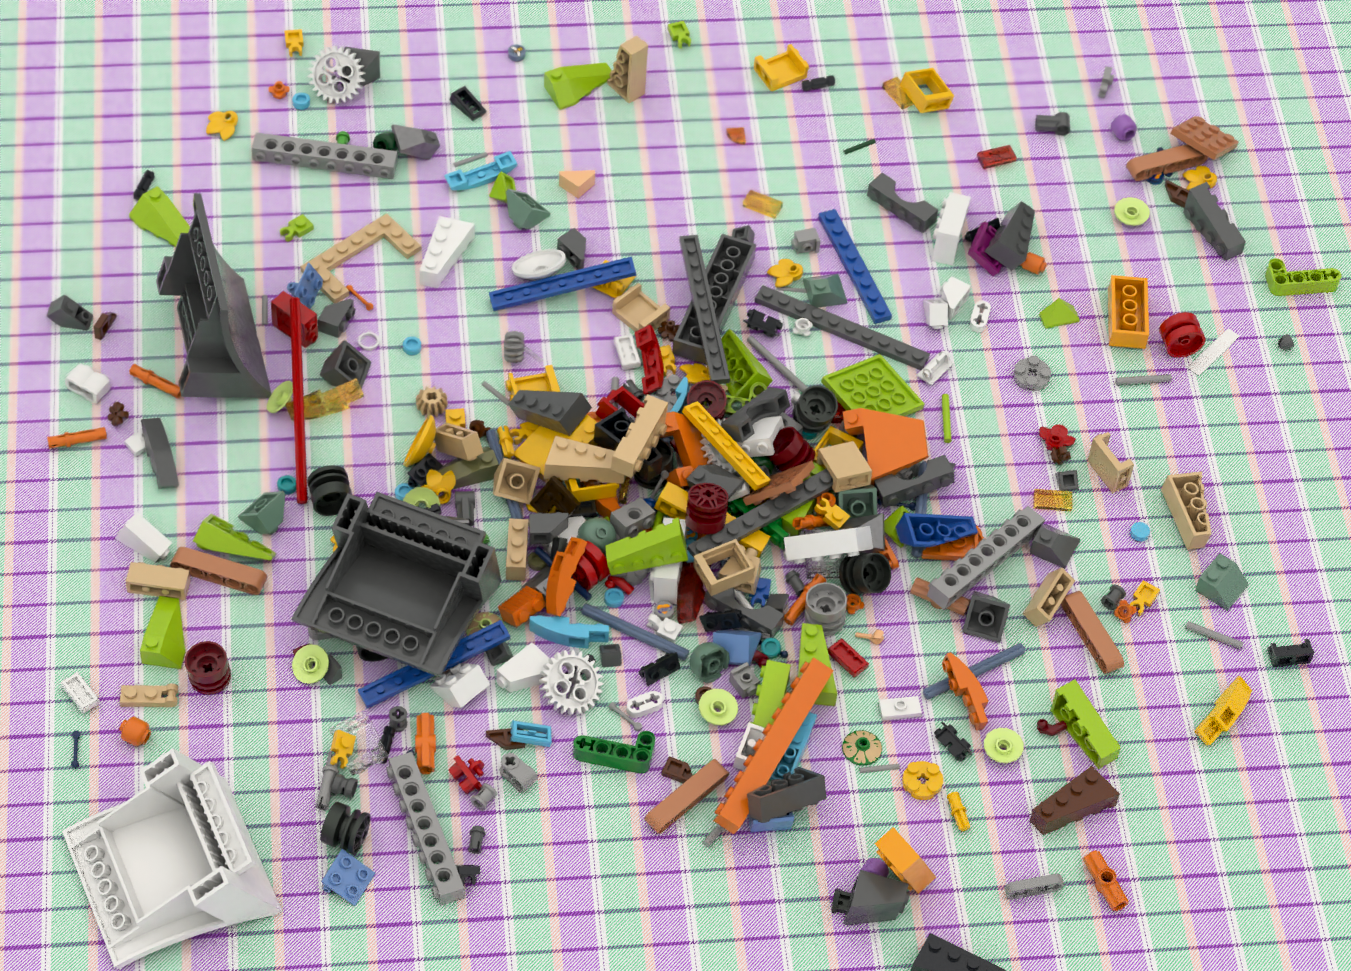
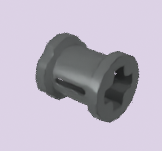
M1113 584L1107 595H1104L1101 599L1103 606L1109 610H1114L1119 600L1126 596L1125 590L1116 584Z
M401 706L393 707L389 711V726L394 727L395 732H402L407 728V711Z

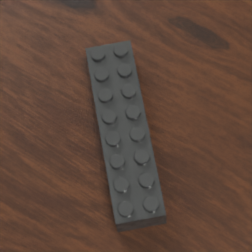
M721 234L705 269L720 335L755 259L756 244L725 234ZM691 300L674 337L672 352L675 355L706 364L693 301Z

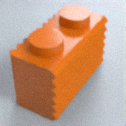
M525 586V588L514 594L513 597L511 596L510 599L508 598L507 601L499 605L498 609L503 621L517 628L526 622L530 616L535 615L546 607V603L541 592Z

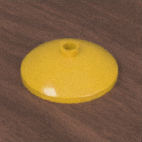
M428 415L419 429L405 457L403 466L410 467L420 462L427 453L431 454L436 446V443L433 442L436 434V425L432 415Z

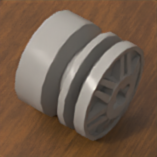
M826 582L811 587L806 594L805 623L822 625L824 635L826 636L839 632L845 625L847 596L845 591L838 585Z

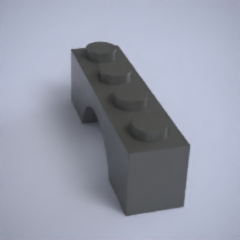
M884 173L877 176L868 186L867 196L871 200L877 202L922 233L936 222L937 208L925 200L915 203L902 200L895 192L896 181Z
M768 387L721 423L722 428L735 442L743 443L755 434L752 426L755 422L765 417L779 415L790 407L786 389Z
M945 455L928 460L925 472L915 479L904 480L890 474L874 480L877 496L883 508L894 506L897 503L911 500L919 495L930 493L933 490L955 483L954 470Z
M734 587L713 596L709 594L708 590L705 592L704 604L708 608L718 612L721 611L722 613L735 608L741 610L742 617L739 618V621L743 628L770 634V638H773L783 625L784 614L769 605L759 609H749L740 605L734 597Z

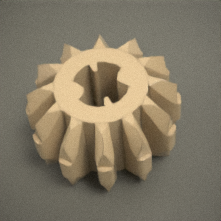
M427 386L425 390L420 389L419 395L416 397V408L422 415L427 414L428 416L430 414L437 417L438 413L443 414L448 406L446 393H443L442 388L436 389L435 386L431 389Z

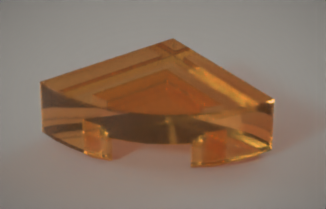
M744 127L726 128V134L731 141L745 145Z

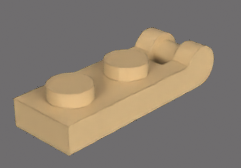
M121 685L120 707H175L178 700L176 697L178 685Z

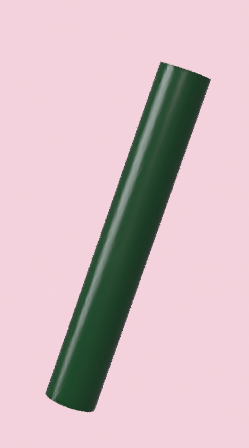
M871 139L869 141L863 142L851 148L843 150V152H845V154H848L853 151L864 148L866 146L872 145L876 143L875 139Z

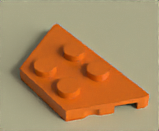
M976 526L978 533L933 547H926L922 552V559L954 561L959 558L963 559L966 553L971 548L975 549L984 538L982 532Z

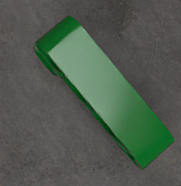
M650 731L640 732L635 746L585 735L577 736L573 741V756L576 760L639 774L649 771L655 749V735Z

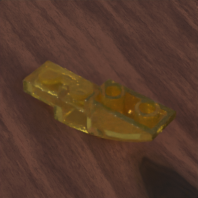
M357 378L321 393L319 389L303 396L304 420L320 418L349 408L348 403L364 397ZM292 401L287 403L285 406L287 408L291 420L294 421V408Z

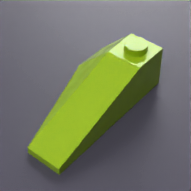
M607 63L558 67L544 72V88L558 109L562 110L576 105L583 96H588L594 88L606 83L611 78L610 72L612 70Z
M158 186L142 194L129 214V218L140 229L152 232L155 237L167 240L174 247L177 245L180 233H188L190 226L169 197Z
M729 329L721 338L730 376V383H726V386L731 396L748 398L751 386L754 383L761 382L768 387L773 380L756 357L737 335ZM756 388L754 394L759 395L764 389Z
M210 514L202 521L193 539V542L197 543V546L203 550L209 549L265 560H272L276 555L274 551L260 542L248 540L249 537L246 533L234 531L232 524L213 514Z
M159 596L141 644V662L147 665L181 669L186 652L179 598Z

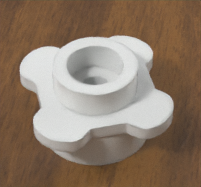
M800 318L795 321V327L792 331L794 334L809 336L811 333L810 328H812L813 324L806 318Z

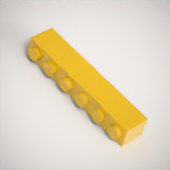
M668 482L658 497L654 508L671 518L679 517V519L685 520L688 492ZM726 513L725 524L733 521L736 517ZM758 530L738 541V543L743 545L745 550L747 548L757 550L758 554L756 557L760 558L771 536Z

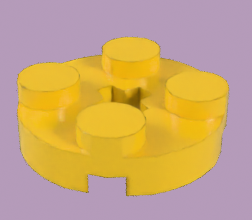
M926 761L911 762L903 773L902 785L904 790L911 794V797L918 800H930L941 791L943 775L939 766L935 763ZM925 778L927 779V781H925V784H922L921 781L917 779Z

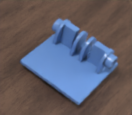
M308 263L299 283H288L287 290L294 298L298 297L303 305L311 309L315 303L317 293L323 285V278Z
M341 849L321 881L323 883V890L327 893L334 891L355 906L375 875V872Z

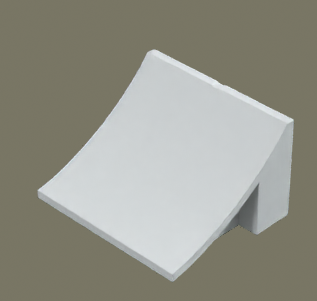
M172 748L139 771L146 786L145 789L125 803L92 815L62 831L115 968L120 969L148 954L199 934L249 920L276 916L282 912L226 778L218 774L215 764L211 761L201 765Z

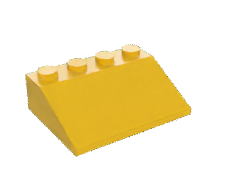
M586 414L570 436L539 426L514 451V457L520 462L540 467L538 477L547 483L549 479H544L545 463L555 436L597 446L598 444L594 442V429L597 422Z

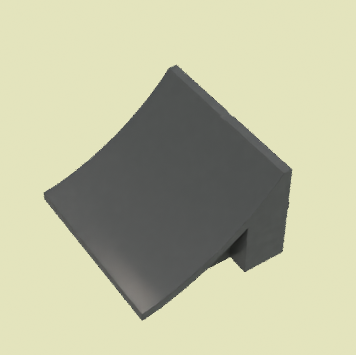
M194 193V218L189 232L180 233L173 256H164L156 279L159 295L181 296L177 305V312L187 352L186 362L178 381L181 396L270 398V385L244 279L225 262L212 242L201 193Z
M377 491L369 508L365 499L347 493L332 525V531L338 547L305 593L291 618L292 621L441 677L469 625L502 581L495 548L483 543L486 537L485 531Z

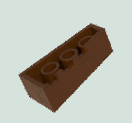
M1091 766L1033 808L1030 822L1042 835L1065 827L1070 822H1078L1085 816L1095 815L1108 807H1115L1120 793Z

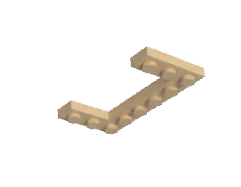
M386 213L300 266V269L303 273L307 264L310 263L323 278V285L320 290L333 303H338L349 296V290L330 272L332 269L382 238H385L406 259L421 251V245Z

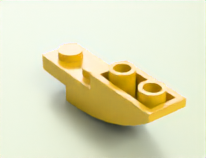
M1237 676L1215 701V708L1194 730L1205 745H1211L1222 732H1227L1245 708L1252 689L1241 676Z

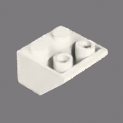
M459 663L450 668L447 673L442 674L441 677H437L430 687L451 707L462 708L489 686L490 683L478 664Z

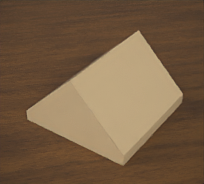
M503 457L494 473L493 495L530 505L540 467Z

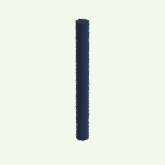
M537 547L534 553L551 567L553 560L550 559V556L542 548ZM576 582L574 590L586 601L590 600L592 595Z

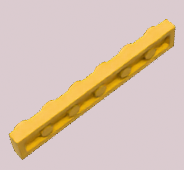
M698 401L683 408L682 413L754 490L769 484L771 479Z

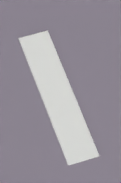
M1228 328L1188 369L1200 376L1239 335Z

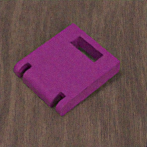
M984 221L979 226L968 255L994 276L1000 272L1003 264L984 251L990 245L989 243L994 238L997 230L991 225L988 226V223Z

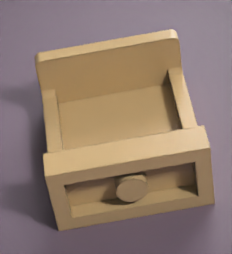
M640 283L631 286L623 295L614 299L612 314L635 332L648 325H651L653 330H656L663 321L670 319V307L667 304L661 307L641 291L642 285Z
M1107 432L1098 434L1093 438L1087 461L1113 494L1128 487L1134 463L1131 459L1122 463L1119 462L1108 447L1111 435Z
M854 441L818 449L817 463L818 465L824 464L832 476V488L835 493L870 485L872 469Z

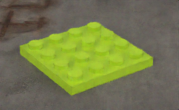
M881 354L825 375L821 380L822 384L834 393L837 401L846 411L864 408L907 416L922 410L925 405Z

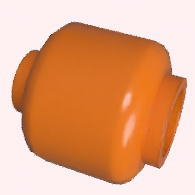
M135 716L128 720H123L119 728L121 739L136 747L146 744L151 735L149 724Z

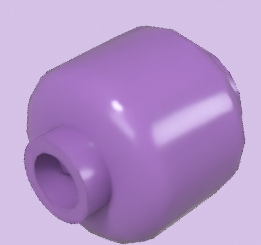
M1124 114L1114 118L1111 130L1118 139L1130 140L1136 134L1137 125L1129 115Z
M878 858L867 859L861 870L884 877L889 875L887 864Z

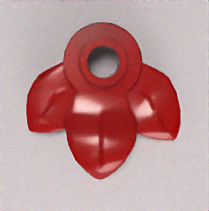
M1056 424L1051 429L1042 426L1039 429V436L1045 440L1046 448L1050 451H1053L1054 447L1059 449L1060 447L1071 446L1075 443L1076 438L1067 435L1068 430L1064 425Z

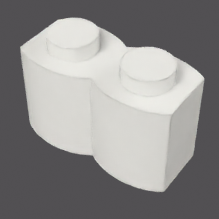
M79 363L65 378V384L69 390L82 395L92 403L97 404L110 390L109 378L104 374L94 372L88 365Z

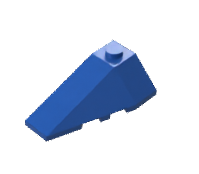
M904 513L896 525L900 542L914 547H933L978 533L973 516Z

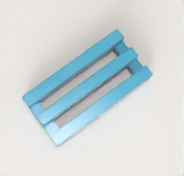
M512 720L510 724L512 728L511 741L550 747L552 744L551 726Z

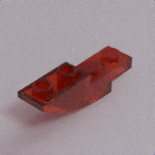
M694 562L690 566L683 567L677 593V621L679 624L696 620L705 597V591L702 588L704 584L694 568Z

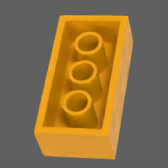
M1111 275L1108 286L1109 346L1146 348L1149 337L1148 278Z
M894 827L875 843L879 849L876 853L902 882L908 884L910 892L914 889L919 894L937 878Z

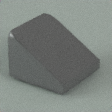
M749 225L733 229L732 237L751 243L754 242L755 233Z
M1077 470L1055 473L1060 491L1079 489Z
M770 594L766 605L784 613L789 601V594Z
M506 642L485 651L492 666L507 662L513 657Z
M619 644L599 646L602 667L621 666L622 659Z
M329 654V667L323 678L331 685L342 679V667Z

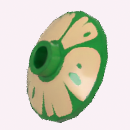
M859 730L849 733L844 738L842 750L847 760L856 765L866 766L875 763L880 758L882 744L873 733Z

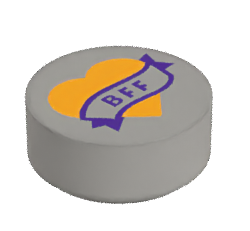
M660 601L655 605L654 614L661 621H664L665 617L671 619L674 615V607L670 602Z

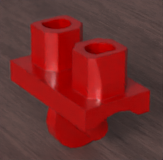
M457 755L453 758L456 763L448 771L455 780L464 774L467 776V778L459 783V786L466 794L474 789L480 791L482 785L474 775L477 774L479 777L484 775L482 771L484 768L483 761H474L471 758L468 760L470 764L468 767L460 756Z

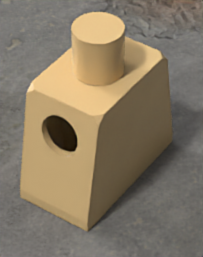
M747 548L746 556L755 565L753 580L735 586L734 589L755 595L761 573V559L756 557L758 554L757 550ZM734 555L729 558L720 570L719 578H724L742 570Z

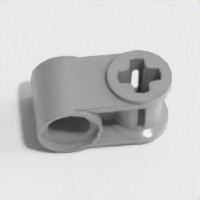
M513 753L503 755L500 767L501 776L510 782L516 790L524 792L538 779L536 772L518 758L517 755Z

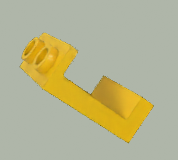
M789 44L787 51L766 60L759 55L754 60L755 72L771 92L807 78L809 65L806 60H803L799 51L792 44Z
M552 365L545 366V373L514 378L512 373H508V380L505 381L507 392H511L510 401L519 390L560 392Z

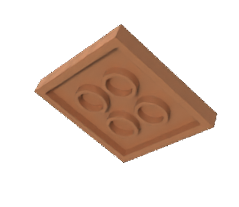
M1194 116L1175 126L1170 133L1213 160L1235 149L1239 143L1232 135L1223 133L1217 126L1208 124L1199 116Z
M809 461L770 475L771 480L767 486L758 490L752 489L750 494L743 498L745 505L753 503L755 506L762 503L766 498L772 500L780 496V493L785 492L789 494L795 491L796 486L802 484L803 479L811 475L810 472L815 468L813 462Z

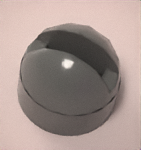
M1286 334L1279 339L1278 346L1283 350H1289L1294 347V342Z

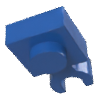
M759 577L755 595L749 594V597H752L750 602L752 607H754L755 603H760L761 608L765 606V599L769 598L771 579Z

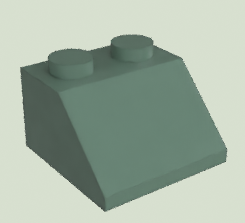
M870 484L835 493V504L850 515L849 519L877 514V489L874 485Z
M1219 553L1199 577L1195 591L1228 611L1248 587V582L1238 565Z

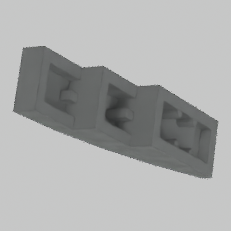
M161 418L141 419L147 457H150L152 471L156 473L158 489L178 487L176 467Z

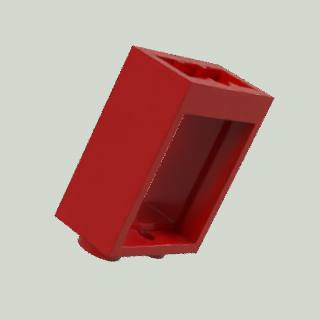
M283 291L271 301L272 325L291 338L290 298L292 296ZM300 302L301 344L306 348L318 338L317 314Z
M621 386L617 390L613 389L607 398H601L597 404L599 408L595 414L603 420L618 410L612 405L616 402L636 418L638 409L640 407L644 408V403Z

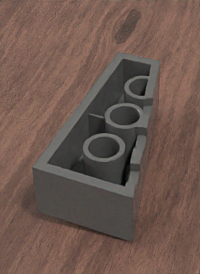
M1205 182L1189 189L1183 213L1192 222L1196 230L1212 245L1217 254L1226 261L1242 254L1246 241L1235 224H1230L1228 213L1225 209L1221 210L1217 204L1218 198L1215 194L1211 195L1208 190L1210 186Z
M1022 201L1010 209L1002 220L1000 228L995 232L994 238L991 239L990 245L984 252L1011 271L1026 261L1035 210Z
M797 767L794 769L795 773L791 774L788 772L783 775V779L772 780L771 786L763 785L747 794L749 817L758 820L760 823H766L772 818L786 816L788 812L800 811L805 806L818 804L819 801L827 799L825 776Z

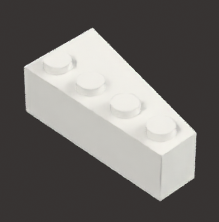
M950 192L948 199L944 198L933 239H936L932 261L953 266L971 197Z
M439 216L419 270L421 285L434 288L439 287L448 275L452 265L456 264L458 257L461 253L465 252L469 242H472L475 238L474 223Z
M664 518V525L672 523L674 518ZM679 519L686 541L687 525L684 519ZM683 562L655 567V570H651L650 581L654 582V602L667 601L671 604L678 603V589L680 588Z
M870 526L784 537L787 561L794 560V564L806 562L805 558H812V561L824 560L823 556L827 555L830 556V559L841 558L842 553H847L848 557L857 556L859 551L873 549Z

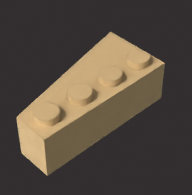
M637 35L620 45L616 55L617 61L614 62V69L610 72L611 78L607 80V84L628 103L645 94L648 45Z
M648 394L644 399V408L640 407L638 409L635 422H631L626 437L623 436L612 456L611 470L630 478L634 476L636 471L639 472L641 470L644 459L647 460L649 458L652 447L655 448L657 446L660 435L663 436L667 429L665 421L668 402Z
M558 436L554 438L544 470V479L556 476L560 480L575 478L588 482V480L592 479L603 483L624 484L626 476L611 470L612 456L615 451Z
M1202 471L1167 475L1161 488L1187 550L1205 548L1211 536L1209 515L1206 511L1207 502L1204 498L1205 489L1204 484H1202Z

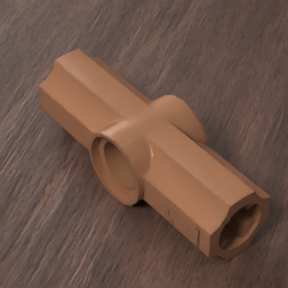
M917 577L910 593L930 601L934 608L942 609L927 596L930 582ZM961 596L946 609L964 616L971 600Z

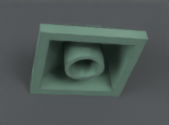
M511 189L506 191L509 218L514 221L513 224L519 229H531L550 216L551 213L529 194Z
M839 274L803 278L810 305L819 308L847 304Z
M284 491L264 492L238 518L259 534H272L276 532L278 525L283 522Z

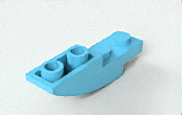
M530 616L529 630L557 644L588 649L589 642H608L609 625L569 624L570 617Z
M808 713L770 779L780 780L788 772L791 774L795 773L794 769L799 766L809 742L810 734L817 719L816 714Z

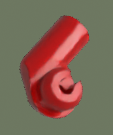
M610 576L605 582V586L608 589L617 586L627 595L631 594L634 590V587L622 577Z

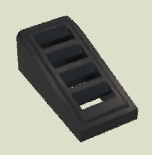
M466 86L451 93L449 100L472 121L487 112Z

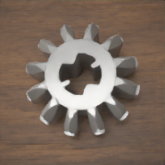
M518 331L507 332L504 340V358L507 362L511 363L522 362L525 348L524 334Z

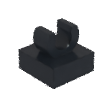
M456 865L463 885L464 879L467 876L471 878V884L475 885V875H480V866Z

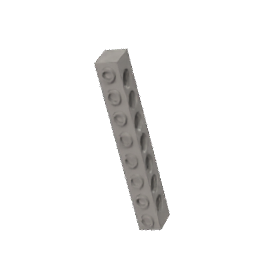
M258 132L255 134L251 148L252 160L389 179H394L398 164L397 151Z
M1029 506L1023 510L1019 509L1011 520L1007 519L1000 529H994L987 539L983 538L975 549L971 548L963 559H957L952 568H946L938 579L934 578L928 585L930 589L927 596L945 610L1032 539L1044 524L1045 519Z
M409 752L389 758V767H386L389 779L393 778L394 784L392 786L394 793L400 797L399 806L401 812L406 813L407 818H405L407 828L413 831V844L415 847H419V860L421 864L425 863L427 868L425 869L427 881H431L433 884L431 890L434 899L438 898L440 906L464 899L463 883L413 753ZM433 844V845H435V846H433V847H428L427 845Z

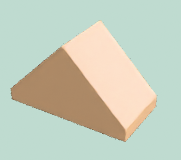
M595 170L559 171V186L578 199L595 185Z

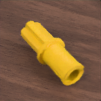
M503 425L505 431H503L502 426L497 429L500 439L499 444L501 445L504 457L511 459V456L515 455L513 448L514 440L510 436L509 427Z
M959 792L948 794L947 799L952 810L951 815L955 818L958 829L962 832L970 829L966 815L967 809L962 804Z

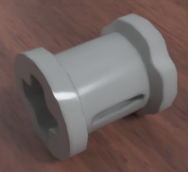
M484 783L481 786V790L476 795H473L470 801L477 809L484 811L488 802L497 796V792L491 785Z

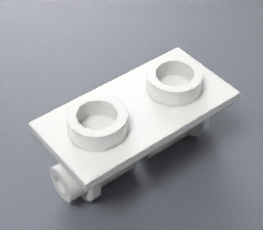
M945 350L938 353L917 376L932 386L954 364V362L949 360V351Z

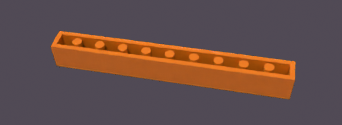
M814 657L809 663L805 661L799 671L802 674L799 678L796 676L790 687L793 689L790 693L786 692L782 698L781 703L783 705L781 709L777 708L771 717L774 719L772 724L768 723L762 731L764 734L763 739H758L752 749L755 752L753 755L749 754L743 765L746 767L743 772L740 770L735 776L734 781L736 784L734 787L730 786L726 791L724 797L727 799L724 804L720 802L714 811L717 815L713 821L732 834H735L740 829L749 814L747 794L767 784L834 671Z

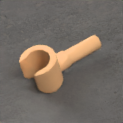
M876 629L873 634L856 632L855 637L866 638L875 645H879L884 639V632Z

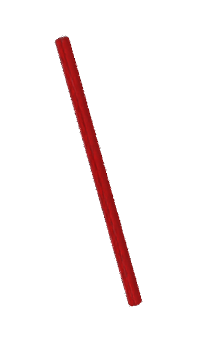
M292 297L290 298L296 490L297 503L306 504L307 475L300 299Z

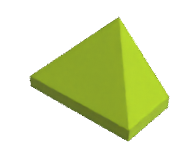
M501 171L497 176L489 197L507 203L506 191L508 189L516 190L514 178Z
M1058 298L1039 313L1045 329L1080 321L1074 306L1061 298Z
M900 506L884 521L885 532L900 548L904 546V543H901L899 540L896 525L904 513H909L904 506Z

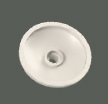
M557 249L535 251L516 260L512 265V271L514 275L522 279H544L554 275L563 267L566 262V256L563 251Z

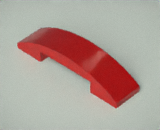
M651 325L635 332L636 345L641 350L645 377L641 378L644 395L661 389L664 380L662 354Z

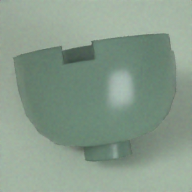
M594 517L586 520L579 527L577 538L593 543L606 555L605 545L616 542V531L610 521L601 517Z
M705 642L693 650L689 663L691 671L699 680L710 683L722 676L720 672L723 668L727 669L730 658L729 653L721 645Z

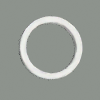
M365 332L359 336L358 344L361 349L371 351L379 346V337L373 332ZM366 336H372L376 338L377 343L374 346L366 347L361 344V339Z

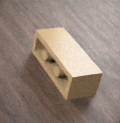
M445 423L436 428L434 440L439 452L466 461L475 460L478 455L484 453L476 431L450 423Z
M509 518L506 580L525 581L529 519Z
M131 562L125 582L128 593L156 597L165 596L186 601L191 580L190 571L183 568Z
M1063 568L1048 573L1023 612V615L1035 627L1049 622L1075 580Z

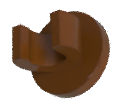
M473 420L469 426V430L476 431L479 438L486 436V431L491 429L490 427L485 428L484 421Z
M1066 446L1059 449L1054 447L1053 452H1051V458L1054 463L1060 466L1063 464V461L1071 459L1070 451L1067 452Z

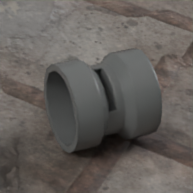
M337 774L332 784L331 793L336 795L343 794L346 798L352 799L357 789L358 780L354 778L347 779L344 775Z

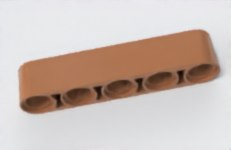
M1186 144L1135 157L1127 162L1126 168L1135 181H1141L1155 177L1154 174L1164 175L1199 166L1207 161L1208 156Z
M179 547L170 563L171 568L189 570L190 576L252 595L260 594L268 577L260 569L187 547Z
M1076 591L1066 595L1061 606L1101 671L1107 674L1123 668L1124 660L1121 653L1083 593Z
M716 759L711 760L655 806L645 816L644 820L658 834H661L723 783L730 773Z

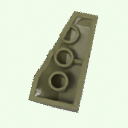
M487 446L482 447L484 453L478 455L475 460L466 461L456 458L443 465L438 472L444 475L452 470L456 479L453 489L493 480L499 463L494 450Z

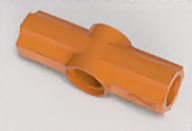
M429 713L417 715L415 753H417V766L422 774L435 772L434 752H436V734H434V715Z
M1100 851L1089 852V854L1084 856L1083 861L1095 880L1097 891L1103 894L1112 911L1122 910L1128 905L1129 901L1116 880V872L1108 867Z

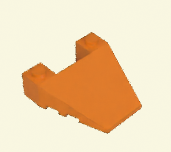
M864 408L843 411L844 426L849 435L864 434L867 463L872 469L870 484L874 485V480L890 474L895 476L899 471L905 468L908 469L929 457L923 420Z
M674 411L668 412L665 421L667 429L663 436L660 435L659 439L670 436L674 437L683 467L671 471L666 480L667 483L670 482L686 490L689 489L686 478L698 466L710 465L707 464L709 459L708 457H703L706 451L701 450L704 444L700 443L704 439L701 436L702 433L685 415Z

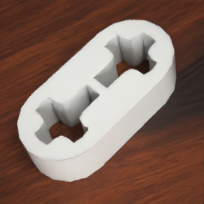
M981 300L975 303L970 320V329L972 331L980 333L985 330L991 310L988 302ZM981 308L984 309L983 313H979ZM977 320H981L980 325L976 324Z
M650 691L634 697L627 702V714L632 718H640L656 712L662 707L663 696L657 691Z

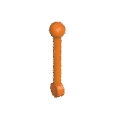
M352 285L346 286L349 292L366 305L368 311L373 309V304L363 299L353 289Z

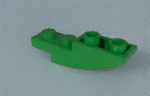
M740 497L728 502L727 512L738 518L760 506V504L754 506L752 503L746 506L743 498ZM781 518L760 529V531L771 536L770 540L774 545L785 550L784 537H789V534L782 528Z

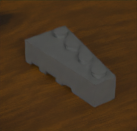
M519 390L508 403L518 419L568 436L572 434L592 408L582 393Z

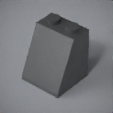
M860 869L851 890L843 924L851 925L896 920L898 914L903 913L905 905L908 903L910 893L907 892L908 884Z

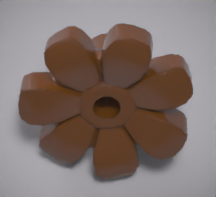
M671 320L663 321L661 327L658 328V333L661 334V338L666 339L668 337L669 341H673L680 325H675V321Z
M114 402L113 406L109 407L111 414H108V420L111 421L113 426L121 425L123 418L127 419L129 417V412L123 411L124 404L120 402Z

